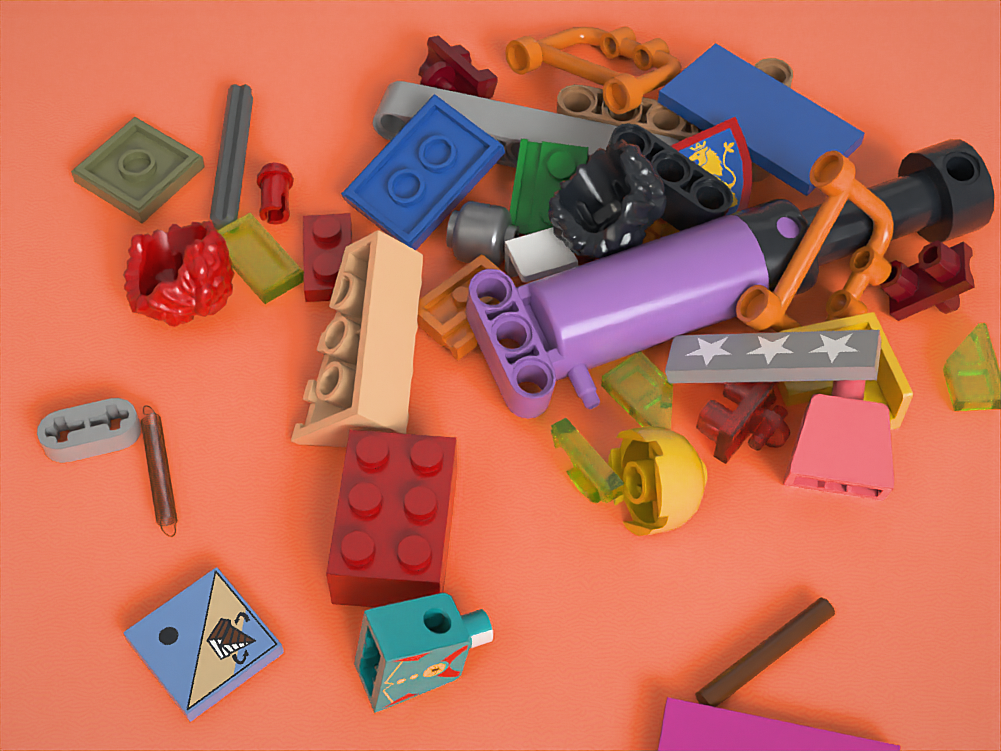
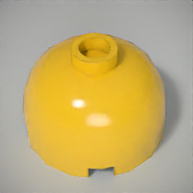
M648 426L620 431L616 438H623L621 446L619 448H612L608 457V481L614 505L616 506L624 500L633 521H624L623 524L637 536L667 532L681 527L698 511L707 483V469L698 452L685 436L665 427Z

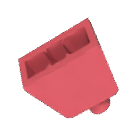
M866 380L833 381L832 396L824 394L812 395L803 415L784 476L783 485L884 501L894 489V468L889 408L883 403L863 401Z

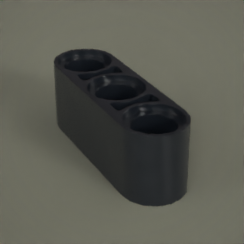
M627 123L619 125L614 129L608 145L624 140L628 144L639 146L641 153L651 162L655 173L663 181L667 204L661 219L677 230L682 231L726 216L733 202V194L723 181L641 126Z

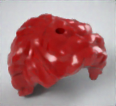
M203 221L202 223L192 222L191 225L183 226L182 228L178 224H172L168 232L157 229L153 231L152 236L148 233L132 236L131 246L128 249L130 258L127 260V269L123 274L126 279L124 290L128 292L126 298L132 313L145 315L157 321H164L169 326L176 327L194 320L195 315L201 317L214 315L226 306L228 297L233 293V284L231 282L235 272L232 269V260L229 257L226 241L217 232L211 221Z

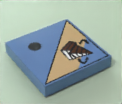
M217 567L123 632L127 642L189 722L193 721L284 653L279 640Z

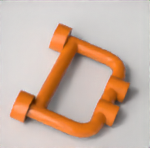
M627 26L610 32L595 27H573L537 41L531 36H523L510 41L505 50L507 63L516 74L523 75L534 71L543 62L603 86L605 104L615 114H624L637 108L641 104L644 94L665 86L681 73L682 69L681 63L670 54L669 47L663 39L655 38L641 44L637 42L633 30ZM577 44H590L601 47L603 54L610 59L621 55L633 59L637 68L642 71H647L654 67L657 69L635 78L629 73H619L561 50Z
M828 151L815 161L810 170V182L823 192L826 197L774 291H770L763 285H754L748 288L738 300L736 306L737 317L754 330L760 331L769 327L775 332H780L782 330L802 327L801 324L786 315L785 312L847 199L872 219L873 232L867 245L859 248L852 255L849 263L852 272L843 289L834 292L827 300L826 312L828 316L825 322L868 313L867 306L859 300L868 284L878 286L884 283L890 276L891 264L883 256L893 236L894 222L891 211L880 198L854 178L856 173L854 164L840 152Z

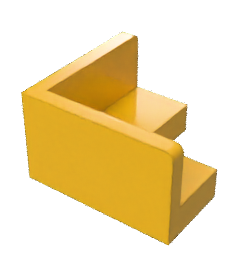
M875 312L780 331L880 330L881 351L877 380L865 381L863 401L887 405L890 415V429L900 428L912 400L913 392ZM833 381L776 382L786 407L809 402L813 394L832 396Z

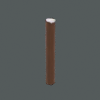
M823 597L817 599L696 692L695 696L698 703L713 707L720 705L835 615V610L831 603Z

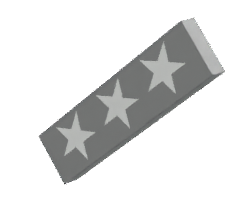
M880 330L677 335L673 337L665 373L668 383L877 380L881 351Z

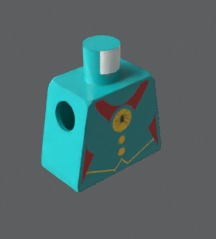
M446 593L365 610L354 665L374 713L458 679L462 674L469 649L493 640L492 625L487 613L483 609L460 615L452 596Z

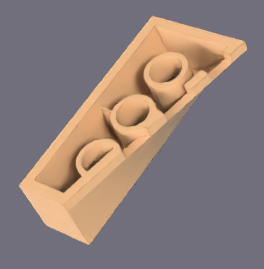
M379 230L346 246L329 304L330 308L337 311L335 318L327 326L325 332H321L316 351L324 354L317 381L313 379L307 382L303 400L309 402L310 407L305 424H295L291 442L298 445L347 447L349 430L406 434L409 421L408 408L411 379L413 376L415 336L418 328L419 295L422 286L423 254Z

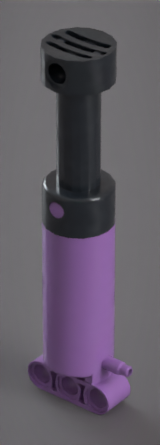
M949 139L909 153L901 161L897 178L867 188L880 198L891 211L894 222L891 241L917 232L930 243L937 240L943 243L983 228L990 222L994 212L995 194L991 175L978 152L973 146L961 139ZM773 199L515 287L511 278L501 270L485 269L478 272L470 281L465 312L506 406L518 417L526 419L536 418L548 408L555 382L569 377L578 398H581L585 408L593 409L600 404V399L596 393L597 388L588 371L589 369L673 340V337L677 335H687L737 317L736 306L739 298L748 288L754 285H763L773 292L821 204L800 211L786 199ZM848 199L795 295L808 291L816 284L819 266L854 254L859 248L866 246L873 232L872 219ZM486 296L494 297L500 303L488 305L480 301V298ZM507 338L513 339L520 344V347L514 349L506 348L499 341ZM532 382L538 385L542 391L533 394L527 393L518 384Z

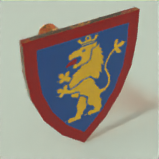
M736 117L671 145L675 150L723 181L730 188L733 194V202L726 215L748 208L752 190V161L745 137Z

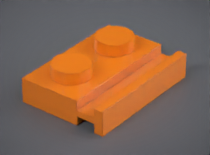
M482 254L419 299L418 326L442 348L446 346L452 351V355L457 361L479 345L465 312L470 281L475 274L482 270H501ZM486 296L480 298V301L488 305L500 303L494 297Z

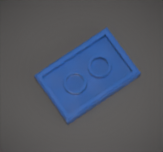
M434 94L341 195L348 204L387 235L417 250L505 154V149L501 143Z

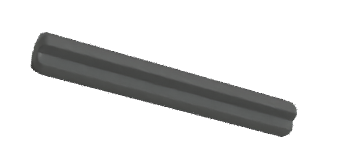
M233 84L228 89L210 211V219L216 230L226 229L230 231L237 225L253 104L252 89L247 84L242 86Z

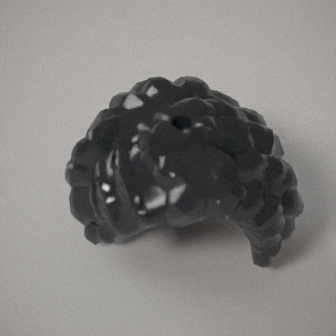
M620 140L616 144H609L606 150L602 148L597 149L589 156L587 165H578L576 173L570 177L569 181L560 182L561 190L554 192V196L549 199L548 217L553 224L554 235L563 241L565 246L570 248L571 252L576 253L578 256L603 258L643 243V239L647 236L645 230L664 214L667 204L665 186L658 177V174L655 173L651 162L641 153L639 146Z

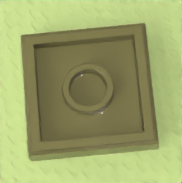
M134 117L75 167L71 173L75 183L140 223H143L196 176L205 165L203 156Z

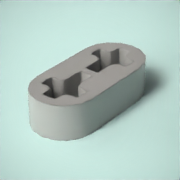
M109 398L57 410L43 418L37 428V436L45 455L52 461L59 463L73 462L123 450L133 445L141 434V424L134 405L128 400L121 398ZM121 418L120 428L110 430L111 420ZM69 430L68 440L58 443L57 440L60 438V432Z

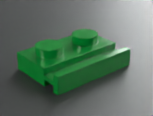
M521 138L510 205L512 225L519 226V234L528 235L553 227L548 217L549 199L554 196V192L561 190L560 182L569 181L570 177L576 173L578 165H587L589 147L542 141V143L530 142L528 139Z

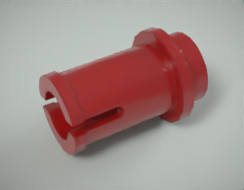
M277 162L268 163L257 174L256 183L261 189L259 217L262 221L267 219L268 224H283L290 217L289 190L293 187L294 177L286 165Z

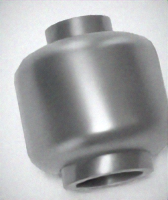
M468 201L461 207L460 211L454 210L452 212L447 227L446 244L447 247L453 248L454 256L461 262L470 263L482 254L498 267L505 259V241L518 238L520 229L519 226L512 225L511 214L505 207Z

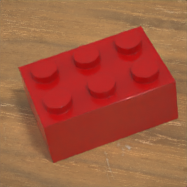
M349 430L326 572L332 604L376 608L444 593L457 480V437Z

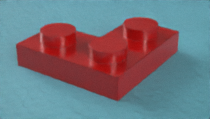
M351 213L303 216L305 302L331 301L345 248L352 244Z

